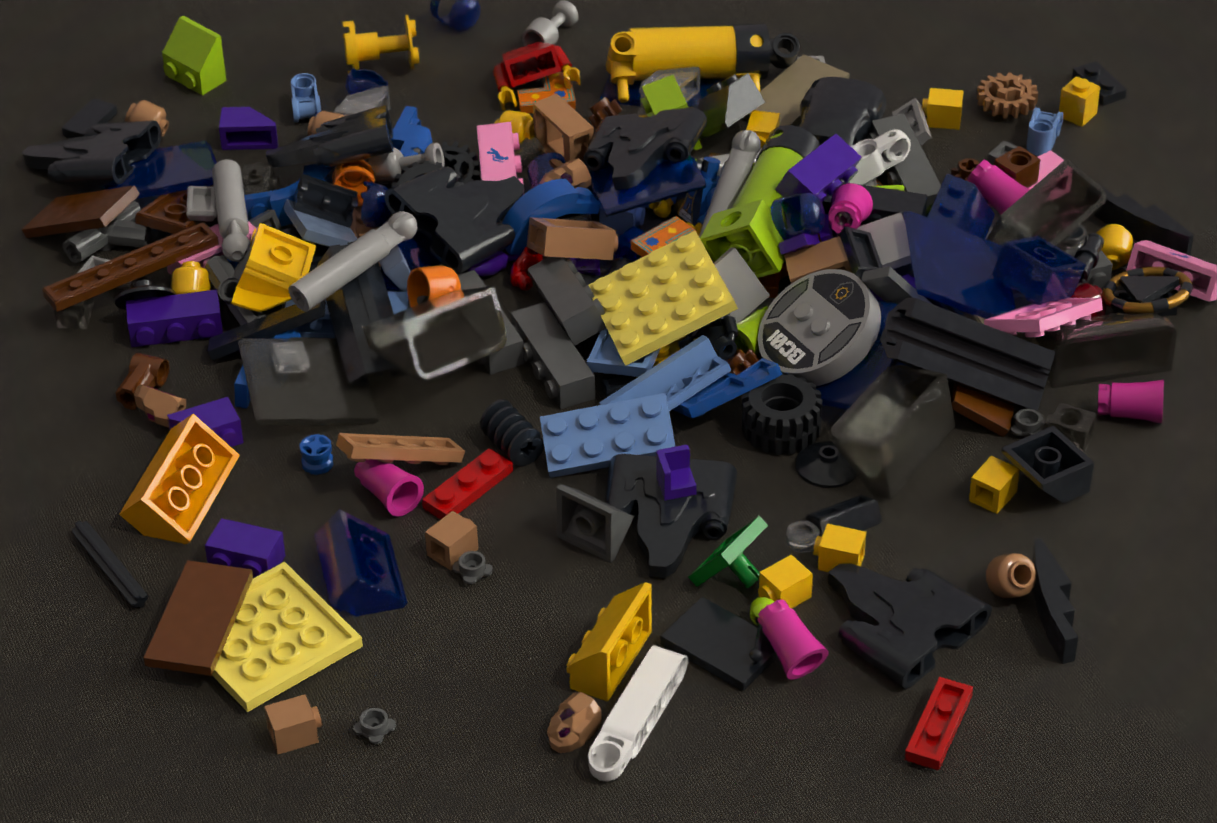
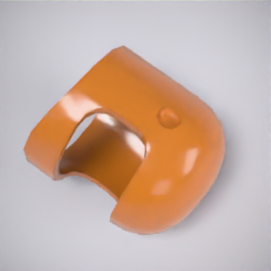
M362 159L335 166L333 184L357 191L358 206L368 203L373 198L376 191L374 171L367 161Z
M443 265L413 269L407 280L409 305L412 311L416 313L429 311L434 304L442 310L454 306L461 294V283L457 273L452 268ZM419 296H429L426 304L421 308L417 303V298Z

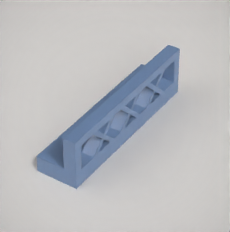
M702 335L599 403L604 405L666 393L670 411L730 372L731 368L726 361L717 356L709 338Z

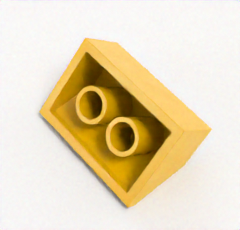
M644 582L613 597L607 608L603 607L600 610L596 625L592 631L588 630L585 633L581 648L577 654L573 653L568 660L566 671L570 674V689L607 702L609 701L652 633V584Z

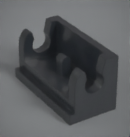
M302 174L292 201L296 211L350 228L353 222V210L358 207V192Z

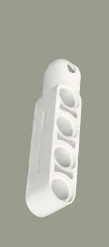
M894 129L875 139H865L851 146L862 158L855 167L858 169L857 174L848 183L863 185L881 175L885 170L904 161L911 146L908 136L903 131ZM902 152L900 156H896L897 153Z
M655 645L650 648L590 747L588 766L593 777L607 782L615 780L622 774L630 759L637 756L680 685L687 669V656Z

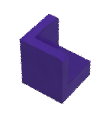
M688 445L656 450V478L665 501L697 495V485L690 469V449Z

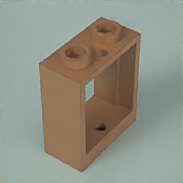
M558 94L534 102L535 150L554 168L578 158L584 163L583 157L594 135V127ZM588 169L590 175L595 174V171ZM568 173L563 174L570 183L573 182Z
M530 217L527 247L547 257L613 260V254L618 249V236L616 235V230L597 221Z

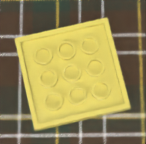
M696 231L681 236L666 246L656 249L650 254L632 263H628L588 285L595 296L592 299H598L605 311L601 318L625 366L738 309Z
M283 562L252 579L212 676L249 712L363 647L362 637L286 562Z

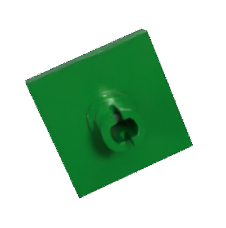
M760 516L756 517L726 538L688 578L698 587L728 566L745 585L744 587L748 589L759 580V571L743 552L768 525Z

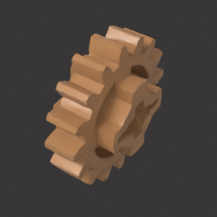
M1010 72L1007 76L997 73L995 78L988 75L987 81L981 80L980 86L977 88L978 106H983L984 112L991 110L992 116L1001 115L1003 118H1007L1008 115L1018 118L1019 113L1028 115V110L1033 111L1035 104H1037V85H1031V79L1022 80L1023 75L1016 76Z

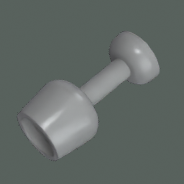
M561 0L554 6L553 18L551 20L543 17L534 19L522 35L524 46L536 42L555 45L559 36L557 28L560 25L565 27L572 26L577 22L578 11L576 7L569 1Z
M437 142L429 144L424 154L403 157L401 151L393 147L392 153L369 158V164L374 171L376 182H394V177L397 173L401 174V169L405 166L411 168V163L418 162V164H423L424 161H430V164L439 162L444 167V154L440 144Z

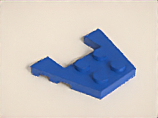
M762 358L738 375L728 372L672 410L692 419L699 417L707 411L782 375L778 363Z

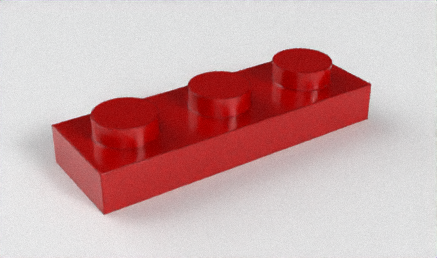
M488 448L422 499L423 509L439 519L444 518L451 511L459 514L513 472V462Z
M939 677L905 750L906 761L939 771L972 698L973 686Z

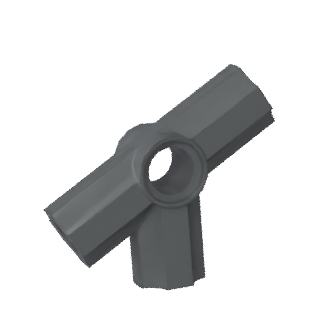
M133 201L106 227L80 231L63 242V250L69 259L77 264L98 250L107 251L116 246L141 248L149 245L151 230L150 227L135 223V214L142 209L136 201Z
M250 250L245 252V257L239 261L235 269L224 255L213 256L206 261L205 269L209 272V279L218 291L219 297L226 303L240 325L266 316L264 311H252L231 304L235 288L244 271Z

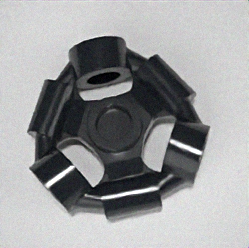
M729 313L711 322V324L717 327H709V324L695 330L678 342L679 348H684L693 342L694 338L696 339L704 335L709 338L718 357L723 360L730 359L737 350L736 343L734 342L739 334L736 319L730 316Z

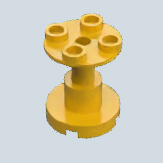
M405 15V35L378 37L377 32L356 34L353 20L342 22V27H348V33H343L346 64L352 65L353 70L348 71V76L360 75L359 61L378 60L382 53L408 51L411 70H414V64L420 63L418 47H413L412 37L416 36L415 20H409L408 15Z

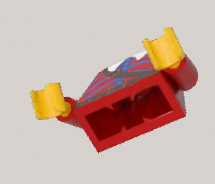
M536 42L503 54V61L498 63L493 70L499 91L498 99L501 108L505 111L504 105L508 102H513L514 106L517 107L518 103L511 87L561 72L564 74L565 87L571 89V81H576L579 86L581 85L580 71L572 67L563 49L557 45Z

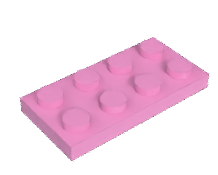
M1047 298L985 319L984 324L1016 336L1017 332H1025V337H1040L1045 335L1044 332L1060 330V326L1074 325L1076 320L1091 319V314L1103 310L1102 298Z

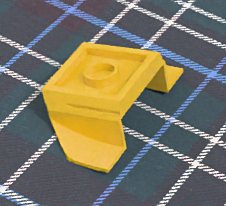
M260 223L257 229L254 228L250 240L251 249L231 301L233 305L257 312L271 309L292 300L288 288L309 273L316 245Z

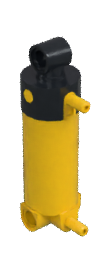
M766 24L629 28L628 32H619L612 37L605 67L611 75V82L617 84L618 101L622 103L629 100L628 85L634 84V81L659 80L672 74L676 80L727 79L734 74L739 78L749 73L760 92V79L768 77L769 64L779 69H786L791 66L798 55L800 43L791 33H781L775 39H769ZM779 48H785L790 53L783 54L779 51Z

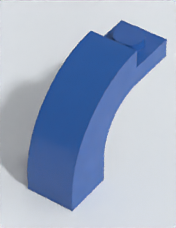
M317 164L305 165L303 174L333 184L335 168L334 166L327 168L324 165L318 166ZM300 179L282 189L244 195L248 221L267 210H275L281 226L293 224L283 207L286 199L293 200Z
M567 179L544 182L521 196L506 214L502 224H509L514 229L515 239L505 250L509 254H522L525 247H527L530 217L556 219L566 214H598L601 203L593 196L589 189L583 187L574 188Z

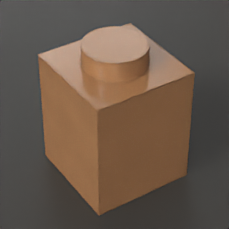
M451 511L425 531L427 556L450 571L453 570V564L459 561V557L463 553L478 550L477 525L454 511Z
M305 694L264 706L268 732L277 754L319 743L317 728L322 727L321 717L316 706L310 707Z

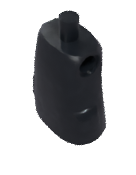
M823 77L811 84L801 100L800 116L802 122L799 127L812 133L820 145L834 134H837L849 146H853L868 138V134L871 133L873 120L882 119L886 110V98L879 88L868 82L843 77Z

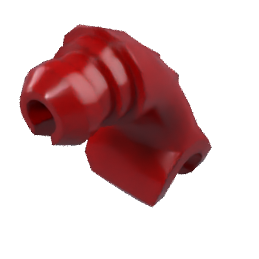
M525 247L511 268L510 280L512 286L519 287L522 291L531 289L533 285L532 278L527 274L528 268L542 261L543 256Z

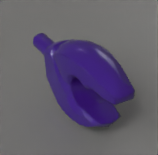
M500 251L469 268L468 272L475 270L478 276H492L505 269L507 262L516 260L520 255H506Z

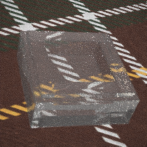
M302 341L272 343L270 351L278 373L305 372L309 370L310 362Z

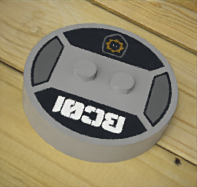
M827 269L808 274L786 287L766 310L758 331V347L761 356L778 363L782 375H788V373L795 374V377H804L807 379V383H813L816 386L839 379L855 368L874 345L881 325L879 303L862 280L849 271Z

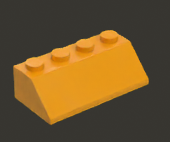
M191 414L171 428L119 515L144 536L188 544L195 535L240 454L196 415Z

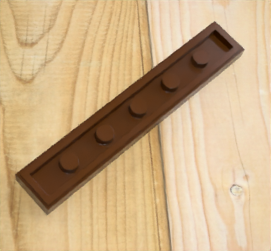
M202 222L42 288L43 296L57 312L215 247L219 245L218 236Z

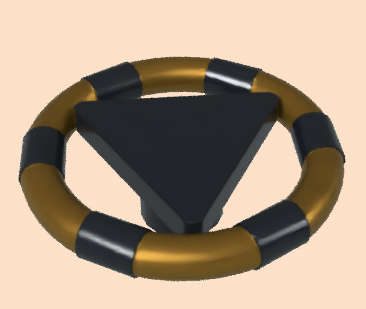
M1140 267L1122 272L1107 281L1102 289V297L1104 302L1114 310L1123 313L1151 315L1167 311L1183 303L1190 297L1193 286L1190 278L1181 271L1165 267ZM1122 285L1134 302L1116 298L1114 296L1116 288ZM1180 285L1179 291L1176 294L1168 298L1160 299V296L1164 295L1165 293H1171L1177 286Z

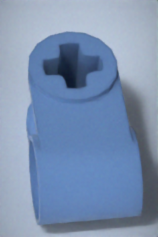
M308 73L295 75L291 79V100L294 123H298L300 119H309L312 116H316L321 111L315 77Z
M1037 107L1034 108L1028 127L1027 151L1033 155L1040 156L1052 150L1055 140L1061 131L1063 112L1054 114L1040 111V108Z

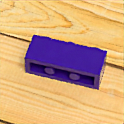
M834 134L790 168L775 190L801 214L811 206L815 209L824 201L827 193L832 196L835 190L843 184L842 181L847 184L857 174L858 169L855 167L862 156L840 136Z
M217 290L126 301L131 347L210 338L223 333Z

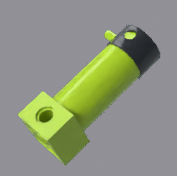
M793 125L779 126L771 131L756 158V162L753 163L752 171L733 207L714 213L700 237L706 251L714 262L730 248H736L757 278L780 272L785 262V256L781 255L778 244L788 239L784 231L789 223L790 213H793L796 208L781 196L775 188L790 168L820 146L819 141L812 133L802 127Z

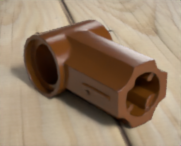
M136 353L131 359L129 374L115 392L117 401L123 404L125 408L135 410L137 408L134 396L136 388L140 384L152 388L155 385L163 386L169 375V361L151 355Z

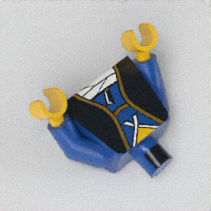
M704 157L701 170H686L681 185L668 194L669 198L664 201L657 196L649 202V207L653 210V213L660 218H666L671 212V206L674 205L673 210L685 219L688 225L696 229L699 236L720 177L718 175L720 160Z

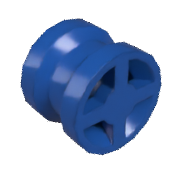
M314 434L305 437L301 441V462L305 472L319 475L332 469L334 465L333 455L331 454L332 444L328 437Z

